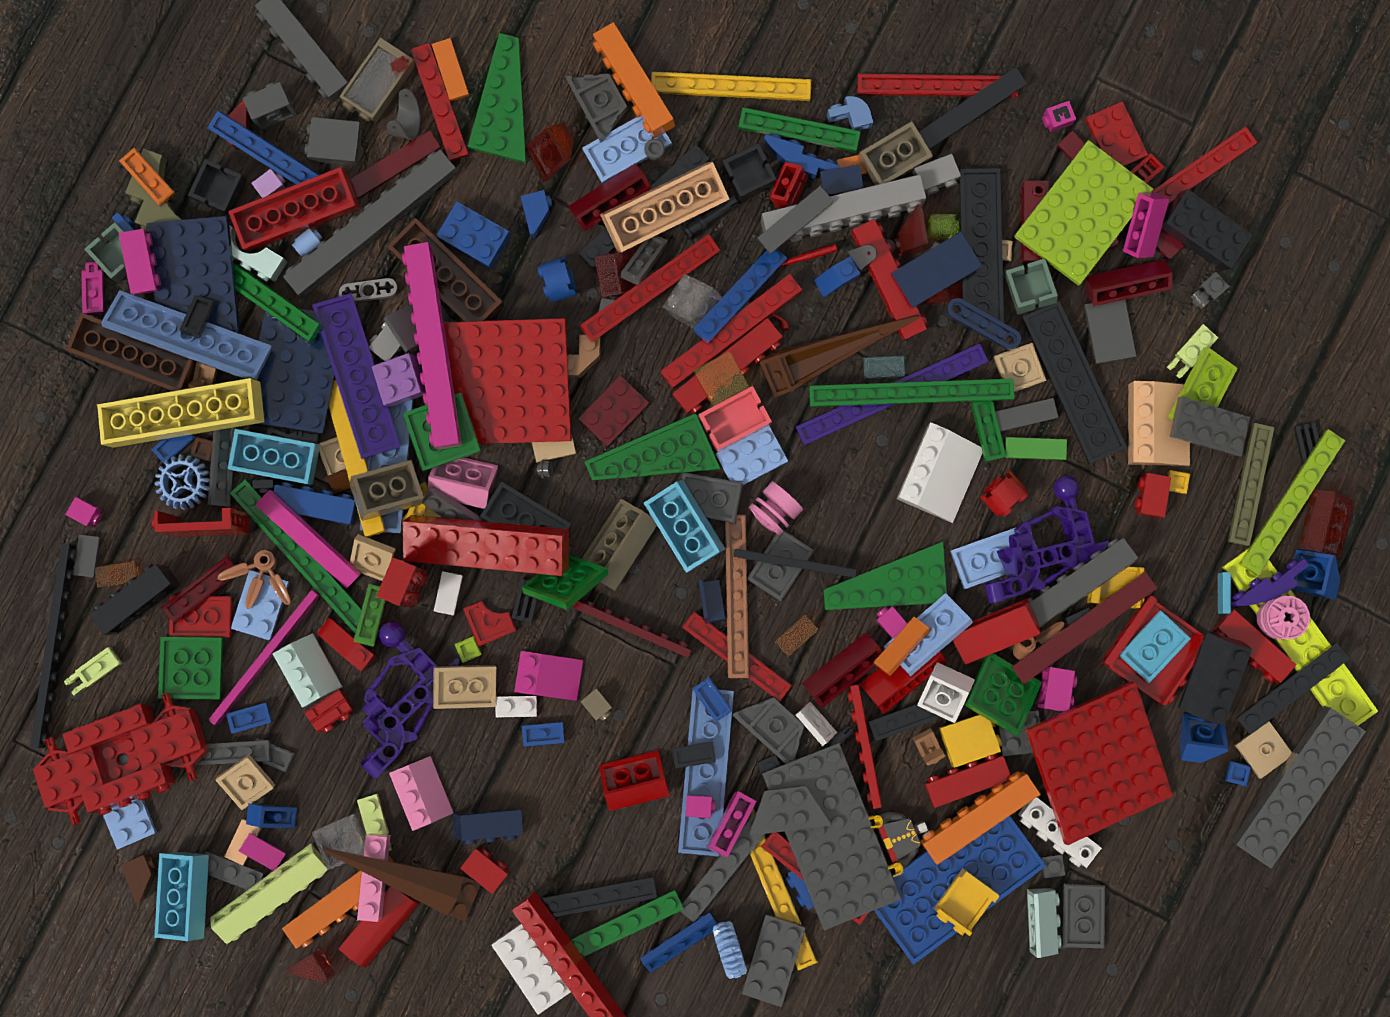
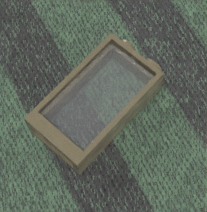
M380 38L339 96L343 101L342 105L351 112L353 110L359 112V116L369 123L371 120L376 124L415 68L414 59Z

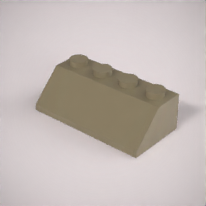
M620 499L582 559L606 567L608 575L601 580V583L615 591L657 524L647 513Z

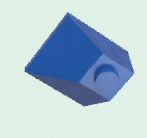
M1296 550L1294 559H1305L1309 566L1294 577L1298 585L1291 590L1336 600L1340 584L1336 556Z
M1183 713L1179 740L1181 760L1202 763L1228 752L1225 725L1205 721L1197 716Z

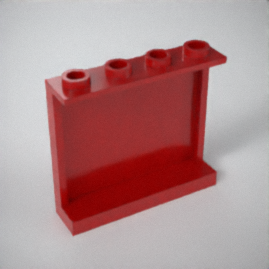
M222 508V521L180 523L179 516L154 511L152 527L155 528V532L175 537L250 534V515L236 509Z
M1149 595L1144 598L1143 605H1140V608L1135 611L1100 663L1127 682H1136L1141 692L1158 704L1166 706V704H1170L1174 700L1177 688H1181L1187 681L1186 675L1193 668L1204 635L1159 604L1156 598ZM1161 610L1191 639L1150 683H1147L1119 655L1138 632Z

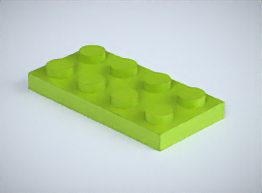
M1203 347L1178 397H1185L1218 407L1238 368L1209 347ZM1178 397L1169 415L1167 416L1172 421L1174 419Z

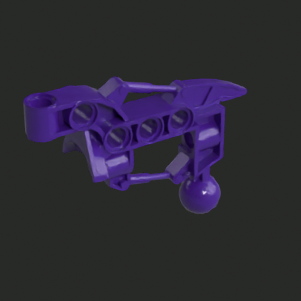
M1063 475L1053 485L1056 497L1064 501L1065 508L1052 507L1049 509V512L1019 523L1014 529L1015 534L1009 536V547L997 551L1008 578L984 583L989 603L1021 595L1030 589L1043 590L1047 584L1058 578L1059 575L1068 569H1073L1082 562L1087 563L1091 561V556L1099 550L1103 552L1110 542L1104 541L1095 544L1087 512L1078 510L1075 497L1079 492V483L1075 478ZM1050 515L1061 519L1066 542L1039 549L1035 547L1033 536L1030 533V526ZM1062 548L1065 549V556L1062 554ZM1044 552L1047 554V561L1044 559ZM1026 557L1029 559V566L1025 563ZM1058 563L1065 566L1044 580L1038 577L1040 568ZM1013 582L1016 584V590H1015V591H1014L1013 588H1012V583H1013Z
M394 621L382 625L379 631V638L382 644L387 647H396L401 653L388 659V664L384 670L377 676L370 688L366 690L364 697L366 704L361 707L368 715L363 721V726L381 743L375 751L371 752L360 763L374 779L381 775L388 765L397 758L403 749L404 743L417 739V734L433 706L434 666L437 665L419 647L414 648L405 639V629L401 624ZM455 658L448 666H458L459 658ZM407 664L420 679L390 707L375 690L391 666ZM419 687L424 688L426 691L422 698L414 696V691ZM401 703H410V710L405 713L399 710ZM423 703H429L413 731L404 730L403 723ZM389 716L394 717L396 722L392 727H387L384 724L385 718ZM386 746H393L395 748V752L391 756H386L383 753V749Z

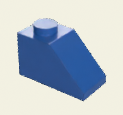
M544 190L521 196L532 239L537 237L550 215L549 208L553 207L550 195L546 196Z
M850 256L832 266L817 277L814 282L823 298L857 280L860 272Z
M248 803L246 824L259 828H295L297 808Z

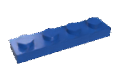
M710 913L701 916L696 922L688 927H684L672 938L666 939L657 948L649 950L640 958L643 965L650 973L712 933L713 927L718 925L717 921Z

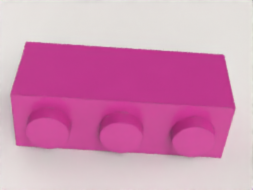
M1155 192L1138 193L1123 252L1137 258L1154 257L1170 198Z
M145 229L118 233L131 294L139 295L159 291L158 286H161L159 274H155L154 266L157 265L155 254H151L150 246L153 245L151 234L147 233Z
M739 791L734 792L706 848L723 857H728L757 801Z

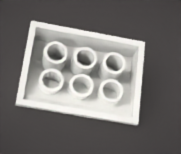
M930 423L927 426L897 496V500L953 523L982 456V448L948 429Z

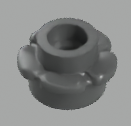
M544 459L537 465V473L543 479L553 475L552 462L545 461Z

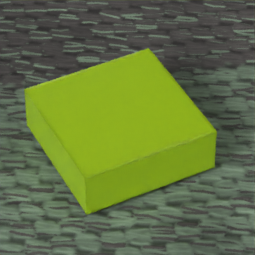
M474 636L455 644L462 663L482 655Z

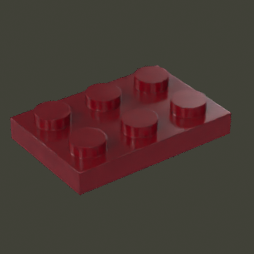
M620 375L578 420L602 443L609 447L650 403Z

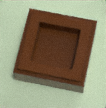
M196 437L190 456L211 462L212 441Z
M346 469L327 476V480L335 494L351 488Z

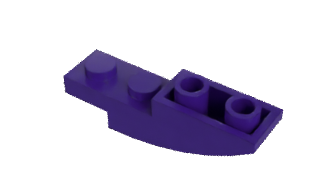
M1295 558L1286 564L1287 569L1282 573L1280 571L1276 572L1270 577V580L1267 577L1255 578L1248 584L1250 587L1246 591L1240 590L1233 596L1234 600L1231 602V606L1259 604L1285 594L1298 585L1294 577L1309 566L1308 562L1305 559L1297 560Z

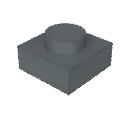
M1062 854L1040 857L1046 865L1042 869L1044 878L1065 876Z

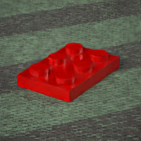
M1123 101L1085 118L1098 148L1125 167L1148 156Z

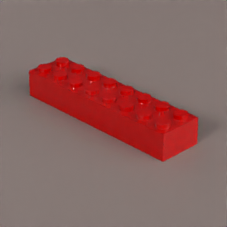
M410 515L403 521V561L562 576L568 570L569 529Z

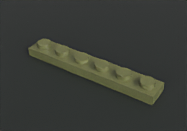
M1258 423L1252 424L1228 538L1230 543L1250 546L1274 427Z

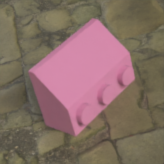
M461 458L435 467L431 470L428 477L427 493L434 486L458 503L485 509L492 495L498 465Z
M431 756L389 773L412 831L454 813Z

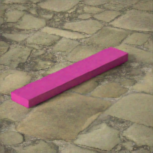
M269 490L256 504L262 512L346 589L361 574L274 492Z

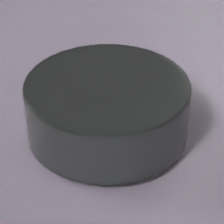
M650 139L644 147L646 156L651 160L662 158L665 152L664 144L659 139Z

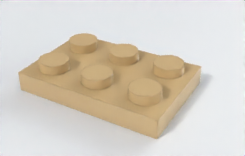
M495 665L434 666V709L496 707Z

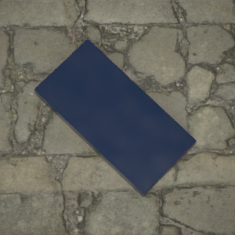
M959 232L895 270L891 275L911 308H914L980 269L982 265L962 232Z

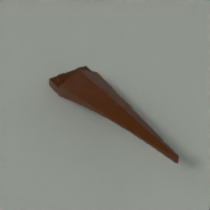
M919 315L783 349L760 359V364L774 398L795 390L849 356L914 322L919 318Z
M326 847L322 848L324 852L423 904L462 921H466L481 886L473 878L462 874L406 865Z

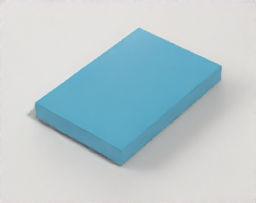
M1159 610L1125 646L1119 656L1147 683H1150L1191 638L1165 613Z

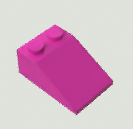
M521 651L514 692L577 701L583 660Z

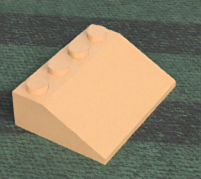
M1133 381L1128 384V465L1190 466V443L1169 437L1173 421L1167 417L1184 384L1155 381Z

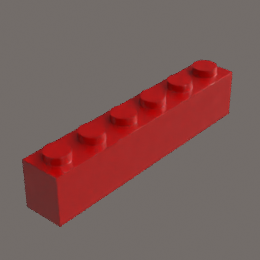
M875 219L852 229L850 233L858 248L872 245L877 250V257L867 265V268L892 321L919 315L917 320L897 330L902 341L927 329L925 325L928 323L925 316L919 313L917 309L919 305L911 308L891 275L892 272L901 266L897 259H893L891 254L893 252L889 241H885L883 238L884 230L879 222L876 223Z
M768 318L672 393V396L687 415L691 412L693 414L697 413L703 407L701 405L706 400L712 401L719 395L717 391L722 387L727 389L734 383L733 379L737 375L743 376L750 370L749 366L752 363L758 364L760 359L766 357L764 354L770 349L772 352L781 345L780 341L783 336Z

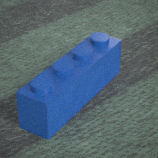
M282 482L281 486L275 485L274 493L297 515L354 526L357 506L355 500H353L354 496L341 494V497L333 496L334 492L326 490L316 493L313 492L314 488L302 486L301 490L295 489L294 484Z

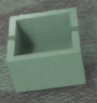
M114 222L101 234L110 241L106 244V242L97 237L84 250L112 280L119 283L127 276L118 234L124 231Z
M1045 259L1027 264L1028 274L1024 275V265L1006 270L1005 278L1018 315L1035 310L1036 305L1041 308L1057 303L1058 295Z

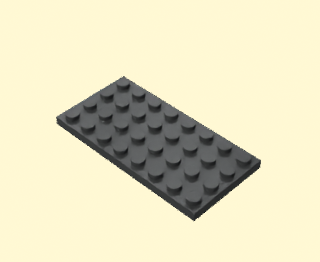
M839 743L762 773L768 790L806 786L830 822V826L785 831L823 930L901 900L873 828H870L872 826L871 822L868 819V814Z

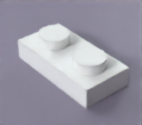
M537 696L496 697V717H537Z
M811 701L796 714L822 746L828 743L837 733Z

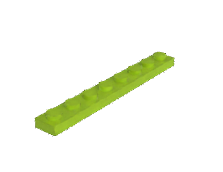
M1329 429L1325 430L1239 563L1241 566L1254 575L1260 574L1345 442L1344 439Z

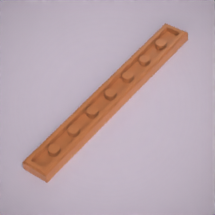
M737 515L736 524L725 522L728 678H749L746 559L733 557L735 549L746 550V515Z

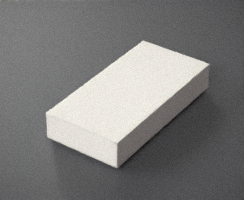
M442 571L434 607L435 612L455 615L463 579L462 575Z

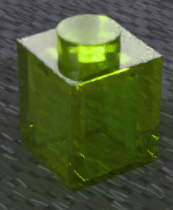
M955 214L930 215L929 238H951L955 233H958L959 221L955 220Z

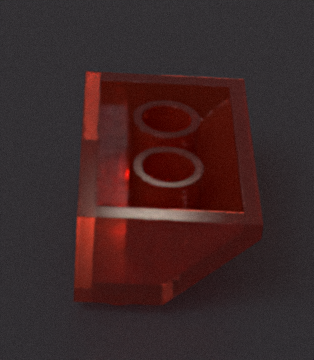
M1314 489L1309 499L1310 506L1304 520V531L1300 537V549L1335 555L1336 560H1341L1355 501L1334 491Z

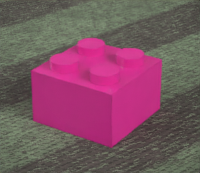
M1053 667L1044 669L1042 671V684L1040 686L1037 707L1062 712L1073 708L1074 696L1071 695L1072 688H1075L1077 684L1075 671Z

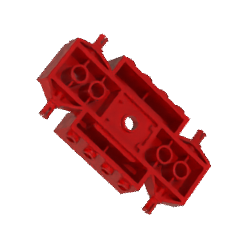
M170 693L161 695L165 709L156 718L151 706L140 703L127 710L113 713L111 716L97 719L90 724L76 727L72 731L62 734L68 751H61L57 748L54 737L46 739L45 741L49 749L48 754L33 768L44 807L51 811L68 813L72 826L81 824L78 811H80L79 809L84 804L87 813L105 815L111 813L112 808L116 806L123 808L131 805V801L137 798L141 801L150 798L153 792L158 791V793L170 790V786L176 784L171 766L184 768L189 781L198 779L194 767L209 752L196 710L176 706L172 702ZM125 753L128 756V762L125 765H121L119 758Z

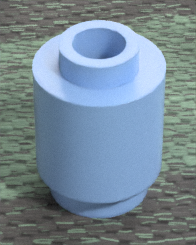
M308 228L295 239L292 246L303 257L307 253L313 252L323 237L316 229L311 230Z

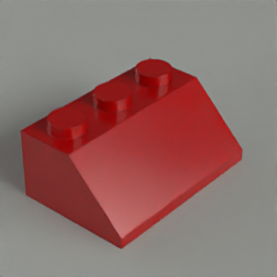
M659 750L599 765L604 796L609 811L669 796Z

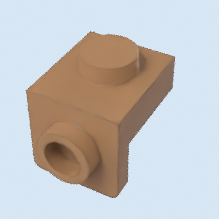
M197 361L193 380L188 384V388L214 385L218 369Z
M931 728L913 737L914 743L927 765L935 764L945 757Z

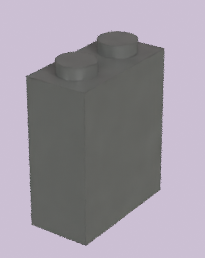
M312 117L311 123H308L307 126L309 143L305 144V155H307L311 162L359 166L363 132L361 123Z

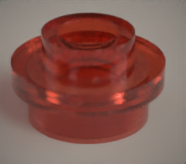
M404 56L390 63L391 71L394 72L396 70L397 73H400L407 69L409 60L405 59Z

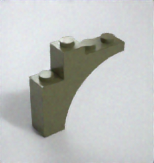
M143 148L141 155L164 180L167 160L162 155ZM133 176L131 177L125 193L131 197L130 201L142 205L135 220L140 229L147 231V223L181 220L172 209L169 201L160 207Z

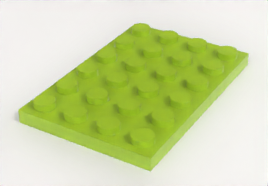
M1088 140L1014 237L1079 286L1132 218L1138 193L1152 192L1153 188Z

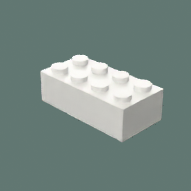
M521 923L492 943V947L538 1015L571 992Z

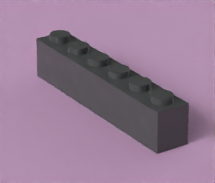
M261 0L255 5L259 11L256 13L263 24L267 22L271 26L268 30L275 39L280 37L283 41L281 46L288 54L292 52L295 56L293 61L300 69L305 68L308 72L305 75L312 84L315 82L320 87L318 92L325 100L329 98L332 103L336 101L348 85L345 78L281 0Z
M1116 538L1108 544L1109 548L1104 552L1099 550L1091 556L1092 560L1087 564L1084 562L1078 564L1073 568L1074 573L1069 576L1064 574L1056 580L1058 584L1052 588L1050 586L1045 587L1039 592L1041 595L1035 600L1032 597L1028 599L1040 628L1138 561V557L1124 538L1120 541Z

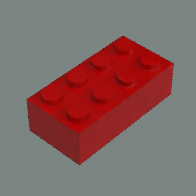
M392 557L376 597L402 607L412 608L413 605L416 606L420 598V594H418L420 587H424L428 579V575H426L427 570Z

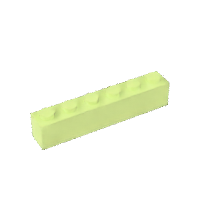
M309 844L210 917L211 929L226 944L232 940H237L248 928H253L259 920L272 914L278 906L288 902L298 891L306 889L309 883L316 878L322 877L328 870L326 859L312 844Z

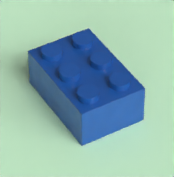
M456 201L436 237L443 244L492 270L510 240L511 234L505 228Z

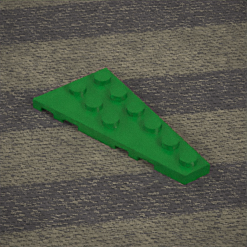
M499 33L468 149L526 164L519 38Z
M696 413L585 461L592 481L720 470V466Z
M943 542L824 589V609L837 610L935 603L945 593L947 594Z

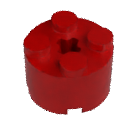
M1011 470L1005 472L1006 477L1002 478L999 476L983 491L986 495H980V499L996 516L1008 515L1013 510L1012 506L1017 501L1020 503L1028 496L1027 488Z

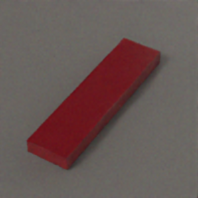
M226 556L161 608L171 621L176 624L232 579L221 581L218 579V575L235 565Z

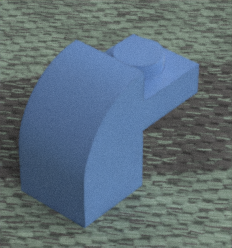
M847 96L844 100V106L842 104L833 105L827 112L829 123L848 118L852 130L861 131L872 128L873 125L868 105L858 97Z

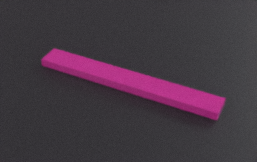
M310 591L209 718L212 724L218 725L222 722L226 714L229 713L272 659L273 653L279 650L321 597L318 592Z

